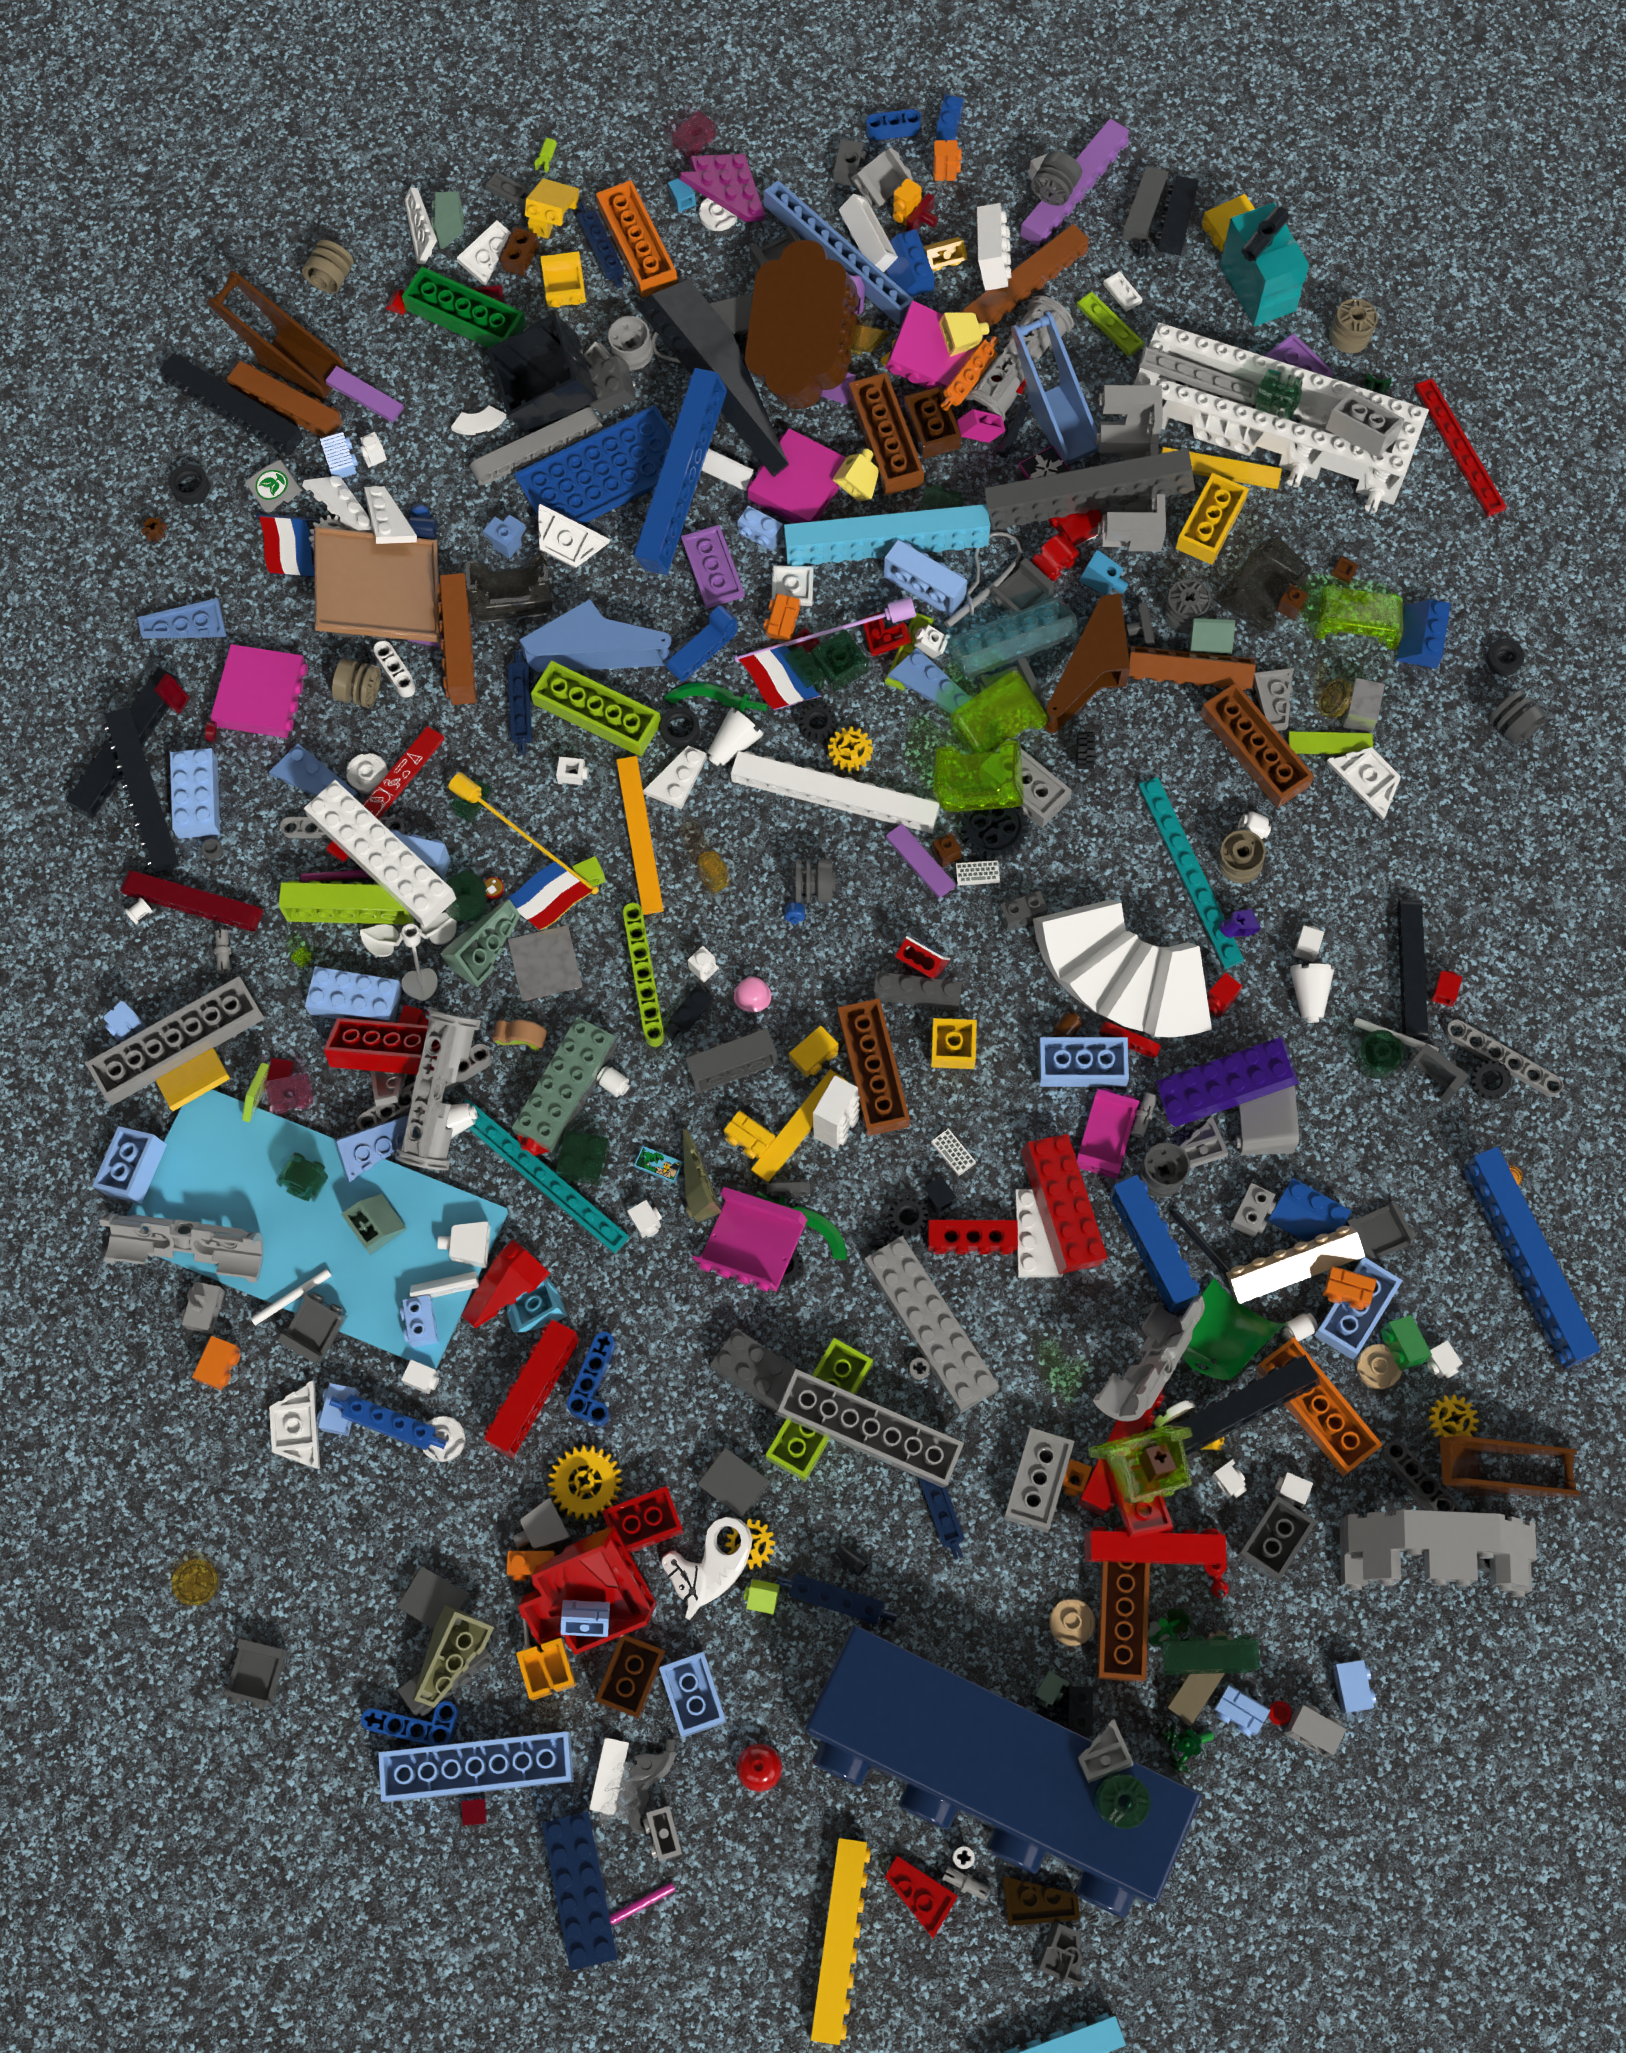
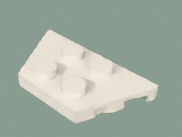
M541 504L539 505L540 551L577 568L609 544L610 539Z
M1372 747L1363 749L1360 752L1348 753L1346 756L1335 759L1334 757L1329 758L1327 764L1383 820L1401 776Z
M309 1381L300 1390L292 1392L284 1400L278 1401L269 1407L271 1446L274 1454L320 1469L315 1382Z

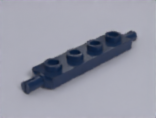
M583 201L581 203L578 202L576 206L580 213H577L576 219L605 279H612L616 288L623 287L624 283L620 277L624 274V268L595 209L587 210Z
M514 651V663L508 665L511 742L518 744V755L522 756V752L523 755L527 754L526 743L533 742L529 664L522 662V651H518V654L517 651Z
M918 1477L942 1547L951 1548L954 1560L963 1558L964 1556L959 1544L965 1539L946 1486L942 1488Z
M798 1573L792 1579L778 1575L776 1584L789 1588L790 1597L873 1624H878L882 1618L894 1623L896 1621L894 1617H897L898 1613L886 1610L885 1603L882 1600Z

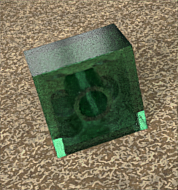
M847 630L811 650L813 664L834 692L869 672V660Z
M566 1130L556 1169L557 1175L565 1180L602 1186L611 1148L609 1138Z

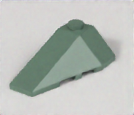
M506 899L453 940L440 955L452 971L473 986L478 987L492 973L494 969L493 964L497 956L501 955L503 951L502 946L506 938L510 937L520 917L519 912L510 899Z

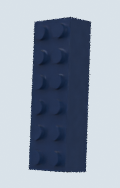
M588 1811L543 1822L542 1827L570 1971L620 1959L591 1812Z

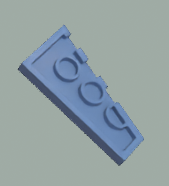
M218 598L137 617L143 639L227 637Z
M918 648L888 675L892 680L896 679L903 683L904 687L909 690H915L921 694V697L932 700L940 708L959 719H962L976 706V702Z
M299 744L294 746L269 771L271 776L280 778L289 785L301 788L310 795L318 796L336 780L355 799L359 797L355 790Z

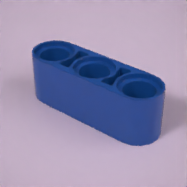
M915 109L871 114L866 119V136L871 140L915 136L921 131V114Z

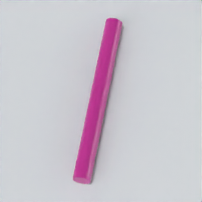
M364 870L301 874L302 882L371 878Z
M672 1882L611 1914L613 1925L676 1891Z

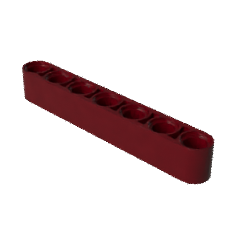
M127 871L120 888V892L136 899L141 897L144 901L252 932L257 931L264 913L261 908L135 871Z

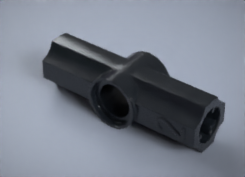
M1275 207L1266 220L1259 224L1258 230L1242 248L1241 253L1245 259L1250 262L1256 261L1263 251L1272 245L1276 235L1290 219V215L1285 208Z

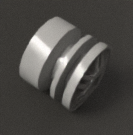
M625 316L617 319L611 325L608 331V340L613 356L617 355L629 366V370H637L646 366L653 356V344L647 324L635 316Z

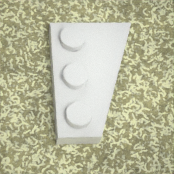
M496 220L457 257V262L480 283L486 286L500 259L501 251L507 246V240L511 232Z
M687 746L643 790L644 795L682 809L707 759V753Z

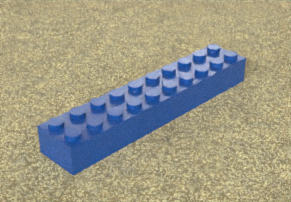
M695 368L693 375L689 377V388L683 396L681 412L677 414V425L675 431L673 430L671 433L669 449L665 451V462L663 468L659 470L657 486L652 491L653 499L651 505L647 507L645 523L640 528L639 542L634 547V556L645 571L667 576L727 392V388L717 372Z
M1499 1147L1475 1155L1464 1167L1465 1177L1468 1182L1472 1183L1475 1189V1197L1478 1202L1482 1203L1485 1209V1217L1488 1222L1492 1223L1495 1229L1494 1235L1497 1241L1502 1243L1505 1249L1504 1255L1507 1261L1512 1263L1515 1269L1514 1275L1517 1281L1522 1283L1525 1289V1297L1529 1303H1532L1535 1309V1317L1539 1323H1542L1545 1329V1337L1556 1351V1360L1566 1369L1590 1359L1601 1349Z

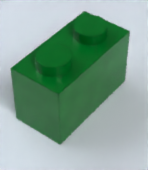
M1412 1315L1390 1321L1380 1331L1383 1341L1388 1345L1393 1360L1398 1365L1400 1371L1423 1364L1432 1355Z

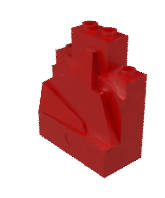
M613 1525L566 1547L562 1554L537 1565L531 1577L533 1586L538 1590L524 1595L518 1607L521 1617L527 1621L530 1627L532 1637L537 1639L539 1645L564 1636L566 1645L576 1655L646 1626L657 1603ZM563 1600L610 1602L608 1637L561 1635Z

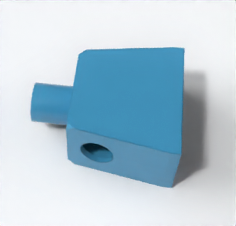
M1098 550L1079 579V582L1104 595H1108L1112 588L1123 594L1129 585L1128 582L1119 578L1123 568Z

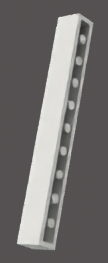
M738 751L731 771V779L735 783L897 825L903 824L905 827L932 834L940 809V803L931 798L923 799L916 797L912 793H899L892 788L876 787L869 782H856L853 778L837 777L830 772L821 773L811 767H798L791 762L775 761V759L768 756L764 758L755 756L754 753L749 751Z

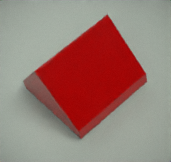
M402 289L395 291L385 308L404 315L406 312L402 299L404 291Z

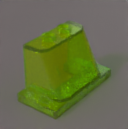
M1167 1425L1088 1448L1090 1457L1107 1460L1122 1497L1127 1503L1137 1501L1141 1503L1151 1502L1154 1500V1496H1171L1175 1494V1490L1192 1486L1182 1440L1192 1437L1190 1427ZM1150 1444H1167L1177 1469L1170 1478L1149 1483L1139 1456L1144 1452V1448Z

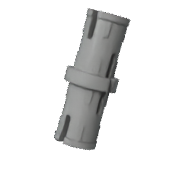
M221 929V933H219V930L215 931L216 948L214 949V954L217 958V973L225 974L224 970H226V973L231 972L229 931Z
M1150 1093L1144 1094L1140 1109L1135 1114L1136 1120L1130 1132L1131 1135L1137 1138H1144L1148 1123L1153 1118L1152 1112L1158 1100L1157 1096Z
M948 1865L946 1872L954 1877L944 1873L943 1881L945 1880L961 1888L963 1893L967 1891L986 1902L988 1895L979 1890L989 1894L992 1887L973 1879L972 1875H965Z

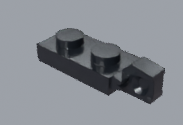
M696 985L668 1021L670 1026L665 1031L666 1037L673 1041L679 1033H688L713 1002L714 997Z

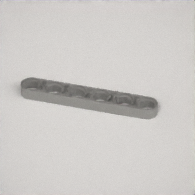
M287 817L280 824V829L287 838H329L318 826L315 831L307 832L306 826L313 823L308 817ZM381 817L379 819L387 829L392 824H399L401 826L399 832L404 834L405 826L401 819L396 817ZM289 823L296 825L295 830L292 832L285 831V827Z
M1453 1020L1446 1027L1445 1034L1448 1039L1486 1061H1499L1509 1069L1511 1076L1544 1095L1555 1097L1563 1090V1081L1558 1076L1463 1021ZM1452 1026H1459L1462 1034L1459 1036L1453 1035L1450 1028ZM1478 1037L1481 1045L1478 1047L1472 1046L1470 1038ZM1497 1048L1500 1052V1057L1493 1058L1490 1056L1489 1049ZM1516 1059L1519 1062V1068L1512 1069L1509 1067L1508 1060ZM1534 1070L1538 1073L1539 1078L1531 1080L1527 1072ZM1547 1082H1555L1558 1085V1090L1550 1091L1547 1088Z

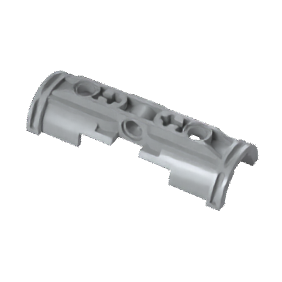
M1040 295L1032 298L1026 307L1028 312L1017 325L1019 327L1030 324L1034 319L1042 317L1044 312L1050 311L1062 337L1065 332L1070 333L1074 327V322L1070 313L1063 305L1050 297ZM1046 326L1032 330L1031 336H1023L1031 357L1039 360L1048 346L1049 350L1052 351ZM1012 334L1006 341L1008 345L1002 355L996 356L961 403L963 405L967 400L974 399L987 406L992 414L1002 416L1003 423L1006 420L1005 413L1017 398L1016 390L1025 379ZM999 375L1002 380L994 382L991 377Z
M427 1007L428 1014H426L425 1018L429 1019V1024L415 1080L402 1147H397L398 1154L395 1155V1158L417 1167L448 1170L450 1160L446 1159L453 1130L446 1129L451 1105L442 1102L446 1081L456 1083L460 1060L469 1058L474 1030H479L481 1020L453 1016L438 1012L437 1008ZM434 1040H438L440 1043V1049L437 1052H434L431 1047ZM430 1064L434 1067V1071H431ZM421 1107L423 1110H425L424 1114L420 1112ZM415 1126L421 1129V1136L418 1139L413 1135Z
M108 1212L104 1213L99 1219L100 1226H108L111 1231L105 1263L115 1264L116 1261L145 1265L148 1255L173 1258L174 1251L193 1253L195 1262L218 1264L216 1271L218 1275L247 1278V1282L257 1283L263 1260V1238L261 1233L246 1232L239 1228L202 1224L200 1222L141 1215L121 1216ZM142 1227H148L149 1230L142 1229Z
M1202 1295L1194 1297L1184 1316L1179 1319L1176 1315L1166 1311L1159 1302L1152 1303L1149 1308L1150 1314L1141 1327L1148 1336L1139 1350V1353L1145 1356L1139 1365H1133L1128 1368L1122 1380L1116 1373H1113L1102 1392L1096 1394L1093 1402L1103 1413L1117 1420L1133 1421L1139 1419L1147 1409L1152 1407L1190 1343L1193 1329L1203 1315L1205 1304Z

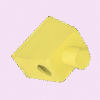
M944 313L938 322L949 357L976 348L982 340V335L989 333L988 323H978L974 313Z
M863 449L861 454L849 455L833 478L836 484L858 502L872 499L879 473L878 467L871 462L874 454L868 449Z

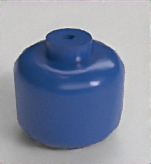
M423 504L416 505L409 510V520L411 516L430 518V511Z
M796 902L788 903L785 906V920L790 921L791 924H798L799 921H804V905Z

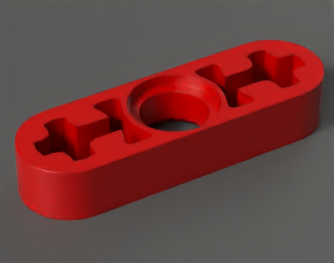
M1103 1022L1099 1030V1034L1102 1037H1128L1129 1049L1150 1058H1156L1161 1048L1158 1043L1109 1022Z

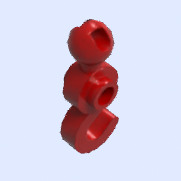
M1207 1528V1529L1202 1530L1199 1534H1204V1531H1205V1530H1216V1529H1214V1528ZM1227 1563L1222 1565H1203L1204 1572L1208 1576L1213 1577L1214 1582L1211 1584L1212 1594L1217 1598L1225 1597L1229 1592V1586L1222 1579V1574L1227 1569ZM1221 1591L1223 1596H1219L1218 1592Z

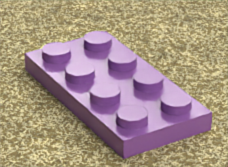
M720 525L681 536L682 544L706 609L745 597Z

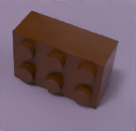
M942 386L904 397V412L922 459L957 450L961 447V433L951 408L949 407L947 411L941 408V404L946 399Z
M627 1635L620 1636L595 1702L641 1720L658 1677L659 1667L662 1666L667 1654L666 1651Z

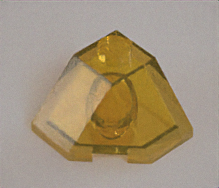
M856 323L853 326L854 343L850 348L851 353L862 355V352L871 353L890 336L891 331Z

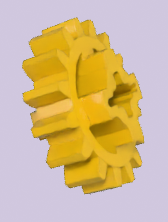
M850 727L849 731L842 728L841 734L836 731L835 738H830L831 745H828L829 759H834V766L840 764V770L848 767V772H851L852 767H855L859 771V765L866 767V760L871 761V754L873 753V747H871L872 740L868 739L867 733L862 735L860 728L856 732L853 731V727Z
M1452 1395L1450 1400L1447 1396H1443L1442 1402L1439 1400L1435 1401L1436 1407L1429 1409L1433 1415L1427 1418V1420L1433 1422L1429 1429L1437 1431L1434 1437L1439 1435L1442 1437H1472L1471 1433L1477 1431V1428L1473 1425L1479 1423V1420L1473 1417L1478 1413L1477 1410H1470L1472 1403L1470 1402L1466 1405L1464 1403L1465 1397L1458 1401L1456 1395ZM1443 1408L1442 1412L1444 1415L1442 1419L1439 1420V1413ZM1450 1417L1460 1418L1456 1423L1454 1421L1446 1422ZM1467 1420V1427L1465 1431H1463V1423Z
M748 1519L746 1525L749 1529L757 1530L761 1533L758 1535L751 1534L752 1542L756 1541L757 1543L754 1544V1549L750 1550L749 1555L752 1557V1560H747L746 1565H749L750 1570H753L755 1564L762 1568L761 1562L763 1560L769 1563L770 1560L767 1555H774V1551L770 1549V1546H775L776 1544L775 1541L769 1540L774 1535L773 1532H766L768 1529L767 1524L760 1527V1520L752 1524L751 1519ZM733 1527L731 1528L734 1534H727V1538L731 1542L725 1544L726 1548H731V1551L727 1553L729 1555L734 1554L740 1547V1544L735 1546L739 1533ZM766 1543V1548L760 1556V1546Z

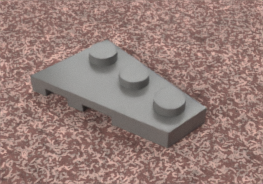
M1293 668L1254 673L1253 683L1261 713L1276 731L1286 730L1288 727Z
M370 1071L376 1107L398 1102L407 1074Z

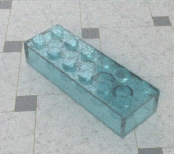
M1058 596L948 638L947 644L950 659L967 680L987 671L995 670L1005 664L1013 663L1023 657L1031 656L1036 652L1049 649L1054 645L1070 641L1079 636L1076 615L1063 599Z

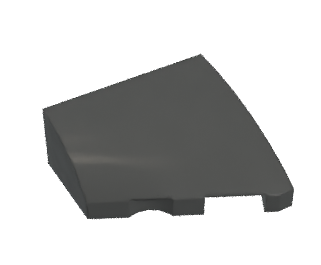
M1052 1922L1036 1970L1083 1989L1084 1981L1081 1978L1080 1966L1083 1964L1079 1951L1081 1945L1080 1933L1059 1923Z

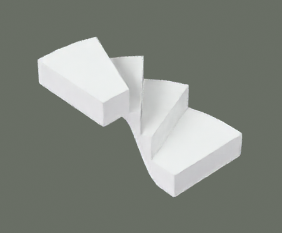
M1112 899L1033 918L1036 940L1042 958L1054 978L1071 996L1093 1012L1124 1027L1143 1031L1156 1037H1179L1212 1030L1200 946L1187 942L1171 947H1159L1141 941L1137 934L1126 931L1122 904Z

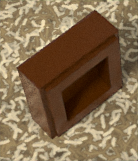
M1340 556L1331 576L1349 584L1359 564Z

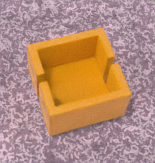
M562 1638L541 1644L542 1650H544L541 1653L537 1646L516 1653L527 1693L532 1701L551 1695V1689L560 1692L577 1686Z

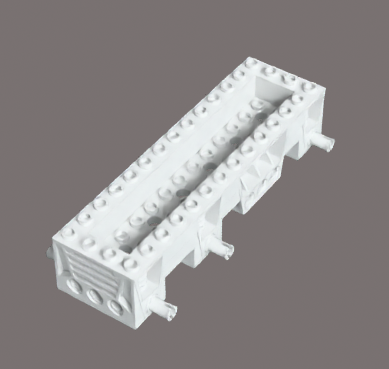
M1158 323L1149 348L1257 385L1252 405H1259L1262 408L1261 410H1256L1252 406L1226 397L1214 396V393L1189 384L1175 383L1177 380L1140 368L1134 385H1162L1163 423L1161 429L1165 430L1169 418L1193 425L1194 438L1250 456L1257 446L1282 454L1279 467L1291 471L1290 477L1287 480L1290 486H1292L1295 479L1294 487H1299L1303 475L1317 480L1321 467L1359 479L1355 492L1368 496L1364 508L1369 512L1371 505H1373L1371 513L1377 512L1380 501L1394 505L1429 409L1163 323ZM1351 391L1404 418L1398 438L1379 457L1369 454L1360 447L1352 445L1347 440L1330 434L1326 430L1332 409ZM1297 417V419H1299L1300 422H1293L1290 420V418Z

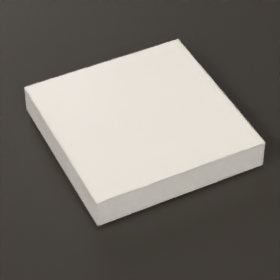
M773 565L772 599H775L778 593L800 599L801 606H812L814 567Z

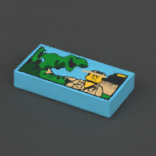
M642 1146L634 1164L635 1168L675 1183L683 1166L682 1161Z

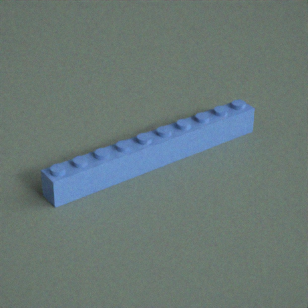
M779 180L764 190L765 208L783 224L797 232L800 239L818 242L832 260L842 264L849 275L860 276L865 285V296L897 325L902 323L907 308L912 300L914 301L911 296Z

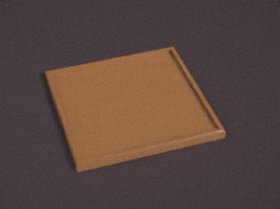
M322 527L314 528L315 631L440 643L439 596L437 592V583H439L437 540L417 538V542L376 544L373 533Z

